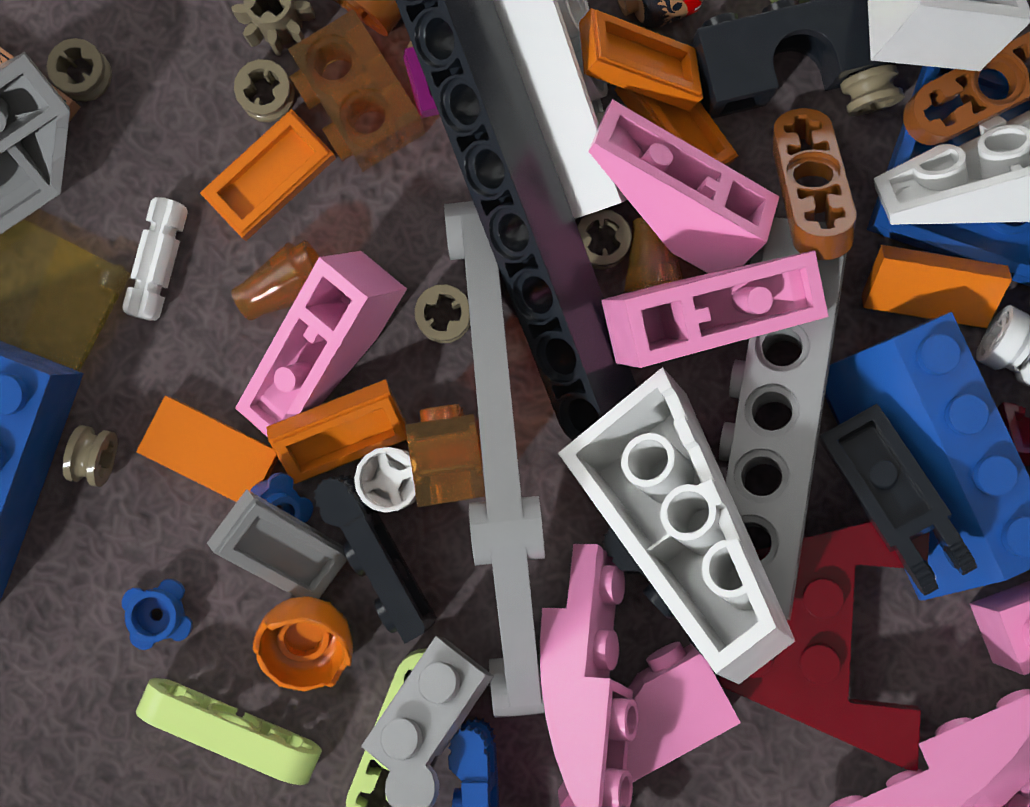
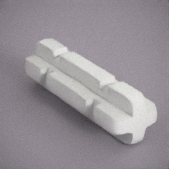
M154 197L150 202L146 221L151 222L150 229H144L130 276V278L135 279L134 288H127L122 306L123 311L130 316L156 321L161 315L165 297L160 296L161 288H168L180 241L175 239L176 232H183L188 214L187 208L177 201Z

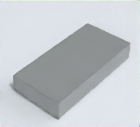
M248 489L245 490L207 542L213 553L295 597L310 596L319 599L347 561L341 544Z

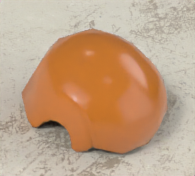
M304 596L285 600L277 604L264 616L254 636L253 651L256 654L261 670L279 687L305 692L323 686L333 687L336 685L346 667L352 664L353 640L347 618L330 602Z

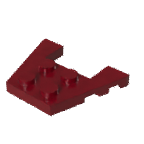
M871 521L803 537L791 620H787L795 642L742 683L737 684L722 676L719 677V683L723 688L906 770L918 771L920 708L916 705L849 698L856 565L904 568L896 551L890 552ZM929 532L912 540L915 548L927 563ZM771 545L755 549L760 561L769 554Z

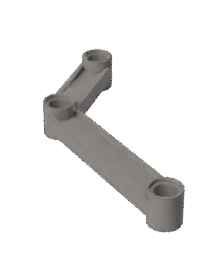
M473 201L444 204L449 257L450 260L465 259L486 501L469 503L472 551L475 566L492 564L503 651V658L489 659V672L494 676L490 681L494 718L545 713L541 686L540 654H537L528 560L545 559L539 496L521 498L499 269Z

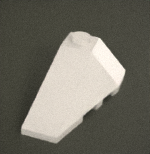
M1030 110L1009 121L997 115L979 125L980 136L960 146L940 144L875 177V189L890 224L1030 222Z

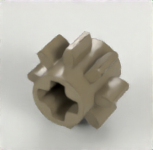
M243 0L244 4H236L231 7L238 22L248 24L244 29L243 35L249 45L255 47L264 39L270 43L276 56H281L283 45L293 40L304 45L307 41L301 31L302 21H310L315 18L310 2L304 0ZM269 8H272L273 10H275V11H277V12L282 11V13H280L279 15L275 16L273 13H271V12H269V11H267V10H268Z

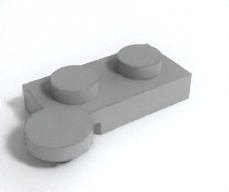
M435 636L361 745L362 748L390 771L386 779L385 793L391 807H432L435 804L439 795L440 783L437 773L430 764L435 756L442 754L494 677L443 637Z

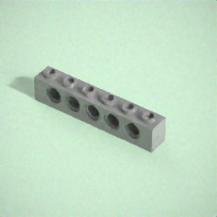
M774 217L767 243L751 257L750 264L799 254L793 245L786 218ZM818 222L821 229H827L826 222ZM847 253L832 260H817L829 317L749 338L746 361L735 359L731 373L729 396L739 399L736 422L724 423L720 439L719 460L729 461L726 484L746 529L751 527L761 528L771 536L772 545L770 552L761 560V564L787 620H791ZM780 341L792 342L802 351L798 360L788 366H776L770 363L765 358L766 352L773 344ZM770 402H779L786 405L792 412L789 423L785 427L774 431L759 427L755 423V416L763 405ZM757 465H772L781 472L782 481L774 493L767 496H757L745 488L747 473Z

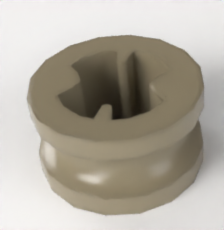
M78 38L63 40L53 48L48 56L46 65L48 77L58 89L73 100L82 102L96 100L110 86L112 78L110 63L93 44L86 40ZM78 58H83L93 67L90 76L82 73V76L85 78V81L82 83H77L67 74L70 65L77 68L74 61Z
M258 59L248 62L239 70L234 80V93L237 101L250 117L259 122L280 120L294 104L295 91L292 82L282 67L271 60ZM266 78L270 85H273L275 80L280 82L279 85L272 89L275 100L271 103L264 105L259 97L256 98L254 103L250 102V98L257 93L254 85L255 82Z
M882 65L861 71L845 79L840 84L843 94L851 96V103L846 106L849 116L855 117L884 110L905 98L903 89L895 87L893 84L894 79L898 76L896 65Z
M599 210L587 214L577 226L593 269L606 270L615 267L624 259L631 245V231L628 223L621 215L612 210ZM597 225L599 232L602 231L603 225L613 228L616 233L612 242L618 249L608 255L605 248L601 255L591 252L589 246L592 237L587 233L591 227Z
M447 284L435 285L426 289L418 298L415 306V320L419 329L430 340L438 343H452L462 338L470 327L469 303L466 295L458 288ZM441 298L454 300L451 304L453 310L461 307L462 315L460 321H449L447 331L433 329L436 325L434 319L426 321L428 308H437Z
M79 425L75 428L68 440L63 457L62 469L65 479L78 482L83 477H86L89 485L102 487L112 472L118 448L116 433L103 430L98 435H95L92 427Z

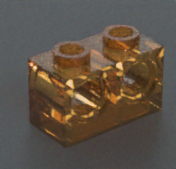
M354 9L288 49L299 69L289 77L309 109L318 104H321L332 123L322 128L342 162L353 156L362 172L425 134L420 114ZM343 60L352 64L350 71L341 79L328 80L322 77L325 68L334 61ZM374 111L385 116L383 125L373 133L363 134L354 130L357 119L364 113Z
M460 404L420 410L421 422L405 425L417 507L485 497L480 429L477 417L474 414L464 415Z

